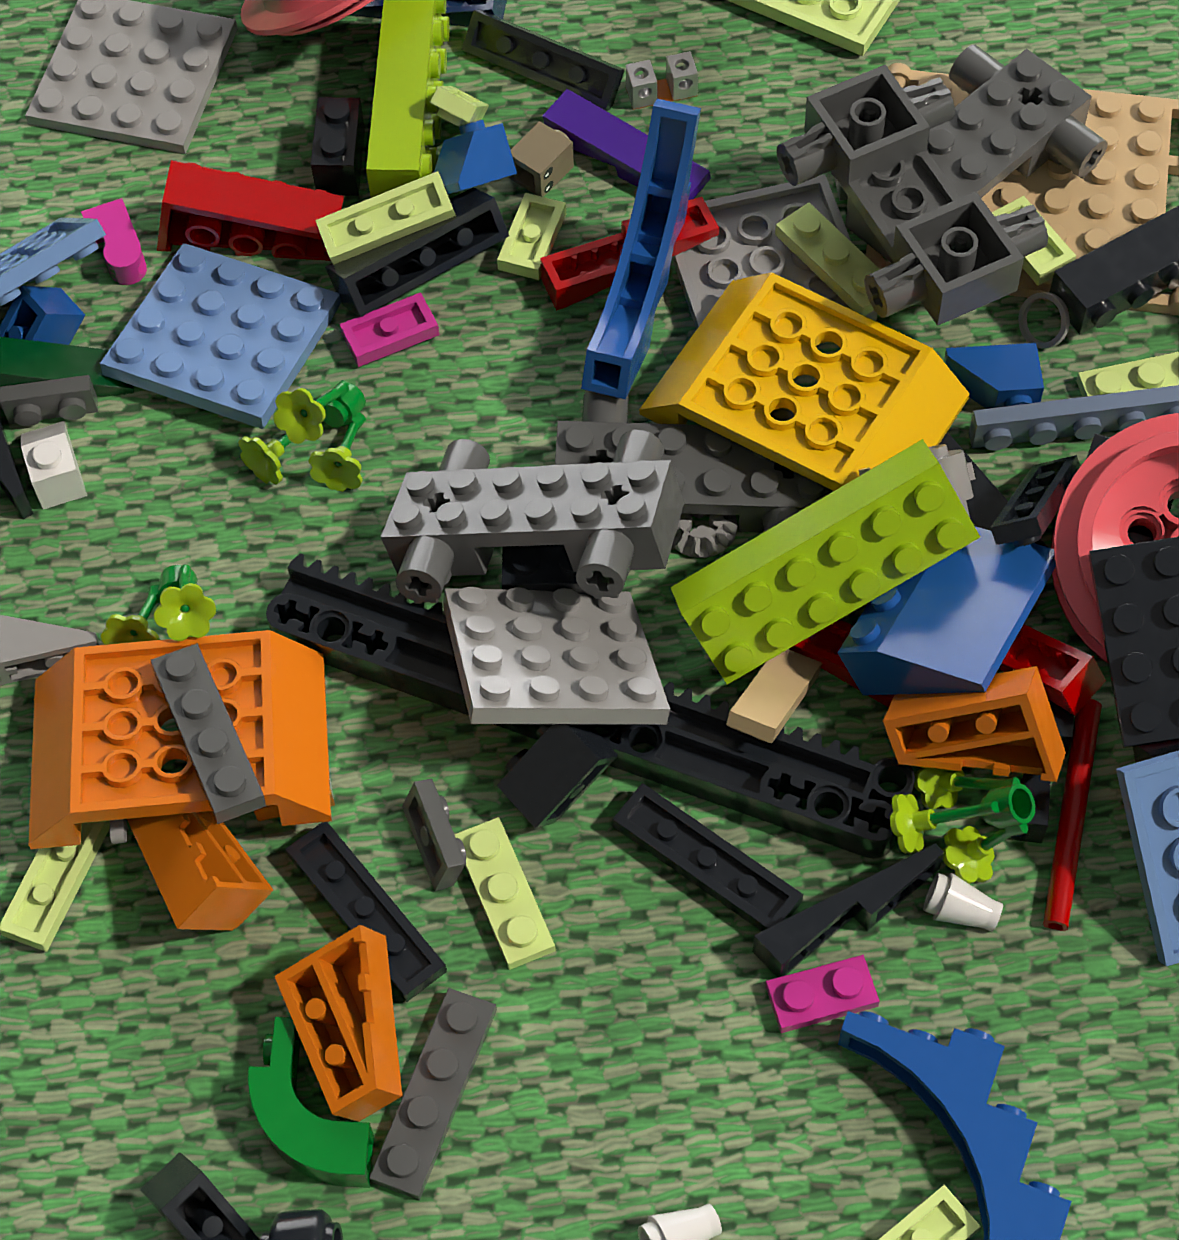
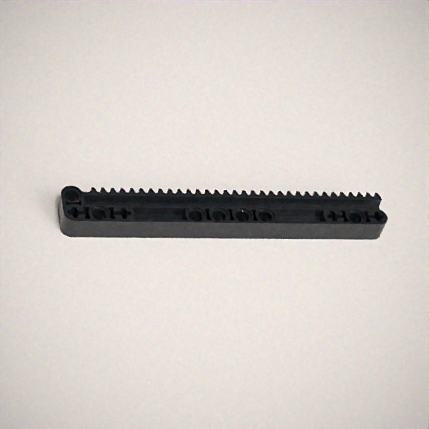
M301 553L290 562L287 568L290 576L282 593L273 598L267 606L266 616L271 631L323 653L325 665L469 716L442 602L438 601L430 609H427L426 602L420 604L410 603L409 599L400 592L393 597L391 586L387 583L378 591H375L373 578L368 577L363 583L358 585L355 572L351 571L341 579L338 566L334 565L324 573L321 560L317 559L307 567L305 556ZM330 635H342L337 641H324ZM672 682L663 687L670 707L667 725L590 724L593 728L602 727L609 731L601 737L618 754L617 758L609 765L611 767L867 858L876 859L884 857L892 850L897 839L890 826V816L893 812L892 798L897 794H912L915 782V775L911 766L898 764L895 757L883 758L873 765L859 760V748L853 746L844 755L840 752V741L834 740L827 748L822 747L821 734L816 733L808 742L804 741L803 728L797 727L790 735L785 734L783 727L773 743L765 742L730 728L726 725L729 716V702L723 701L716 709L711 708L710 696L705 695L698 703L692 701V689L689 688L679 697L675 696L674 683ZM542 724L494 725L538 740L539 737L536 735V732ZM639 743H647L653 746L654 749L641 753L633 750L632 747ZM891 782L898 785L902 790L890 793L883 790L879 785ZM780 792L787 793L782 800L775 799ZM803 799H807L806 810L800 809ZM820 808H831L839 816L833 819H826L819 816L816 811ZM850 815L855 816L853 827L848 826ZM872 825L881 827L877 834L869 832Z

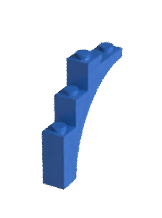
M656 99L653 105L640 179L624 245L606 304L586 351L581 386L583 390L626 399L650 348L656 307L668 284L673 247L686 219L691 188L689 179L701 108L662 99Z
M848 1011L841 1029L838 1045L883 1067L909 1086L938 1117L960 1151L975 1188L983 1227V1240H1060L1072 1201L1059 1197L1060 1192L1045 1183L1031 1181L1026 1185L1019 1182L1038 1122L1027 1119V1114L1017 1107L1007 1104H997L994 1107L986 1104L1005 1046L995 1043L991 1035L981 1030L968 1028L962 1031L954 1028L947 1047L939 1044L935 1036L925 1031L911 1029L906 1032L889 1026V1022L885 1018L875 1013L862 1011L856 1014Z

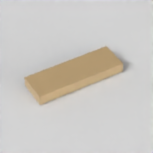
M789 649L770 659L764 664L732 707L726 725L765 742L773 743L818 678L822 662Z

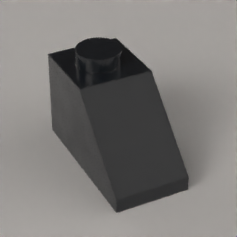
M181 1152L139 1189L184 1240H260L207 1176Z

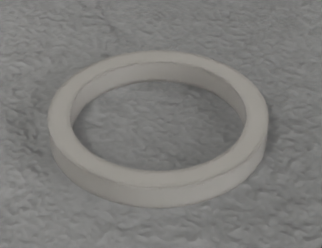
M1041 292L1031 295L1024 301L1019 311L1020 331L1024 339L1028 343H1036L1037 348L1054 347L1062 342L1068 333L1070 325L1068 309L1063 300L1053 293ZM1040 298L1052 301L1059 309L1061 315L1060 331L1049 342H1042L1033 337L1027 325L1028 310Z

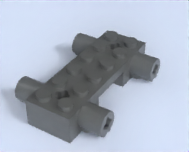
M975 44L970 45L960 53L949 73V79L962 91L970 95L955 107L953 120L930 129L927 151L961 198L976 191L982 198L1015 169L1027 178L1048 160L1058 165L1066 166L1073 174L1083 179L1091 170L1097 167L1108 146L1106 140L1085 126L1092 99L1090 94L1028 49L1004 66ZM848 196L845 227L894 264Z
M886 65L808 96L806 99L805 134L793 137L777 146V158L782 173L793 186L831 171L894 262V264L865 276L866 294L875 312L884 318L921 302L938 326L1016 292L1024 257L1045 248L1048 244V233L1044 224L1045 220L1036 211L1037 209L1034 205L1023 207L1009 214L1004 213L994 216L977 191L962 198L958 195L927 151L930 129L953 120L955 116L951 91L944 85L940 77L929 80L920 86L911 85L902 88Z
M585 390L582 421H558L555 465L591 464L597 462L612 463L618 442L627 431L643 430L654 434L664 446L662 460L672 461L685 501L682 513L739 515V532L764 533L833 492V490L702 425L628 423V395L626 399H621ZM786 408L773 410L770 413L771 417L778 421H788L795 416L791 410Z
M643 430L627 431L621 436L612 463L597 462L591 464L488 468L490 456L483 446L472 440H454L448 445L438 471L406 473L382 532V542L397 573L396 587L402 595L413 600L415 604L422 602L437 603L444 585L449 582L451 576L485 575L495 547L564 544L573 571L577 572L576 581L580 588L586 593L593 595L595 599H602V597L618 598L624 588L630 570L666 569L685 503L672 461L662 460L664 455L662 442L654 434Z

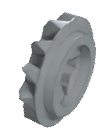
M681 513L672 547L680 553L694 558L715 556L726 550L735 539L737 533L736 515L710 514L709 528L700 525L697 529L694 528L690 532L693 521L692 516L700 519L708 514Z

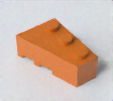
M1037 666L995 674L986 692L896 694L883 719L898 764L954 771H961L964 766L993 770V775L1009 777L1010 772L1041 775L1042 781L1057 782L1066 754Z
M212 811L127 819L177 929L233 931L273 891V888L224 822L217 824Z
M358 925L274 977L332 1115L360 1122L402 1097V1086L386 936L365 926Z

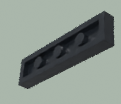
M482 10L473 11L461 49L561 92L569 89L604 110H610L613 106L625 72L623 68Z
M1077 455L1032 466L990 527L996 545L1012 542L1013 546L1021 547L1041 539V535L1044 534L1059 510L1068 485L1080 468Z
M643 783L613 818V827L761 931L791 917L803 901V894Z
M328 822L320 823L286 848L288 857L348 931L358 925H362L386 936L391 984L406 1002L447 972L446 964Z

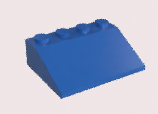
M975 526L980 535L979 539L870 601L838 651L839 657L862 695L986 692L1056 567L1054 549L1035 543L1021 547L1013 546L1012 542L996 545L992 531Z

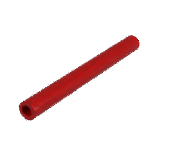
M1090 699L1075 716L1073 739L1043 920L1045 928L1066 931L1069 927L1102 704L1094 699Z

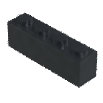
M472 187L450 199L456 216L333 265L331 263L325 266L335 291L340 295L342 305L359 317H362L509 237L495 197Z
M1179 206L1054 271L1049 292L1063 300L1069 312L1070 324L1079 335L1093 327L1102 328L1108 325L1119 313L1131 307L1134 309L1140 308L1153 295L1166 288L1175 289L1179 287Z

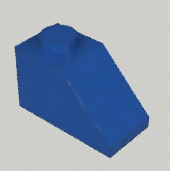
M479 120L459 126L461 135L444 140L434 173L439 172L447 194L517 174L503 123L485 127L484 120Z
M21 286L19 289L21 294L13 300L0 325V337L69 345L85 317L82 310L62 288Z
M1036 343L946 348L944 363L970 393L969 397L985 409L1041 402L1044 384Z

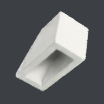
M65 421L21 434L22 453L32 486L43 510L87 496Z

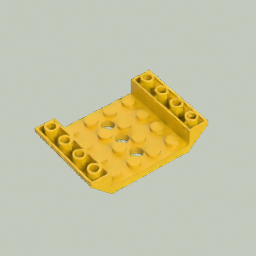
M770 272L731 281L639 409V415L658 424H686L688 420H692L835 491L859 477L858 470L868 467L871 470L922 439L928 447L939 445L968 401L970 393L933 348ZM833 342L840 347V350L833 354H826L819 351L817 345ZM810 375L818 382L811 387H801L793 380L797 376ZM786 408L791 410L795 416L788 421H778L771 417L770 413L773 410Z

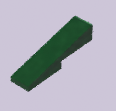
M0 337V387L89 375L97 396H117L134 393L133 385L102 375L100 362L109 351L107 349Z

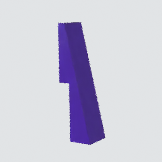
M566 89L542 115L544 124L553 130L557 129L565 133L573 141V150L616 167L619 178L638 187L648 135ZM692 161L689 182H691L689 200L694 199L711 179L710 171Z

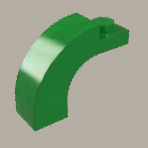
M275 1017L273 1034H266L263 1044L264 1065H270V1067L249 1066L248 1085L252 1107L267 1139L276 1152L290 1166L309 1178L335 1186L370 1188L369 1178L372 1169L374 1134L370 1123L323 1119L312 1114L300 1103L296 1087L301 1039L291 1017Z

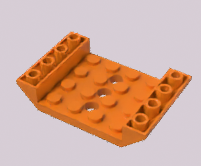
M271 630L209 635L200 638L188 637L183 641L165 639L73 648L35 680L28 842L30 849L81 845V823L212 811L179 731L172 732L161 729L162 725L172 719L173 716L151 664V659L198 643L257 778L266 806H278L282 826L332 821L323 653ZM181 759L187 762L186 766L177 773L172 774L161 771L163 765L170 760Z

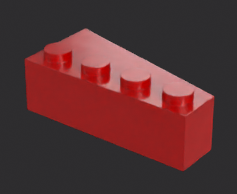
M171 160L161 206L157 251L171 252L172 245L186 243L210 251L211 247L231 248L237 256H254L261 253L262 250H272L271 253L274 258L331 261L315 220L342 210L344 196L332 194L321 189L313 190L289 185L282 181H269L245 176L239 172H226L202 167L196 163H183Z

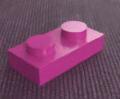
M421 292L369 312L362 317H356L340 324L341 334L358 367L440 335L438 323Z
M864 954L766 981L767 993L780 1033L847 1015L848 1011L858 1013L879 1007L880 1003Z

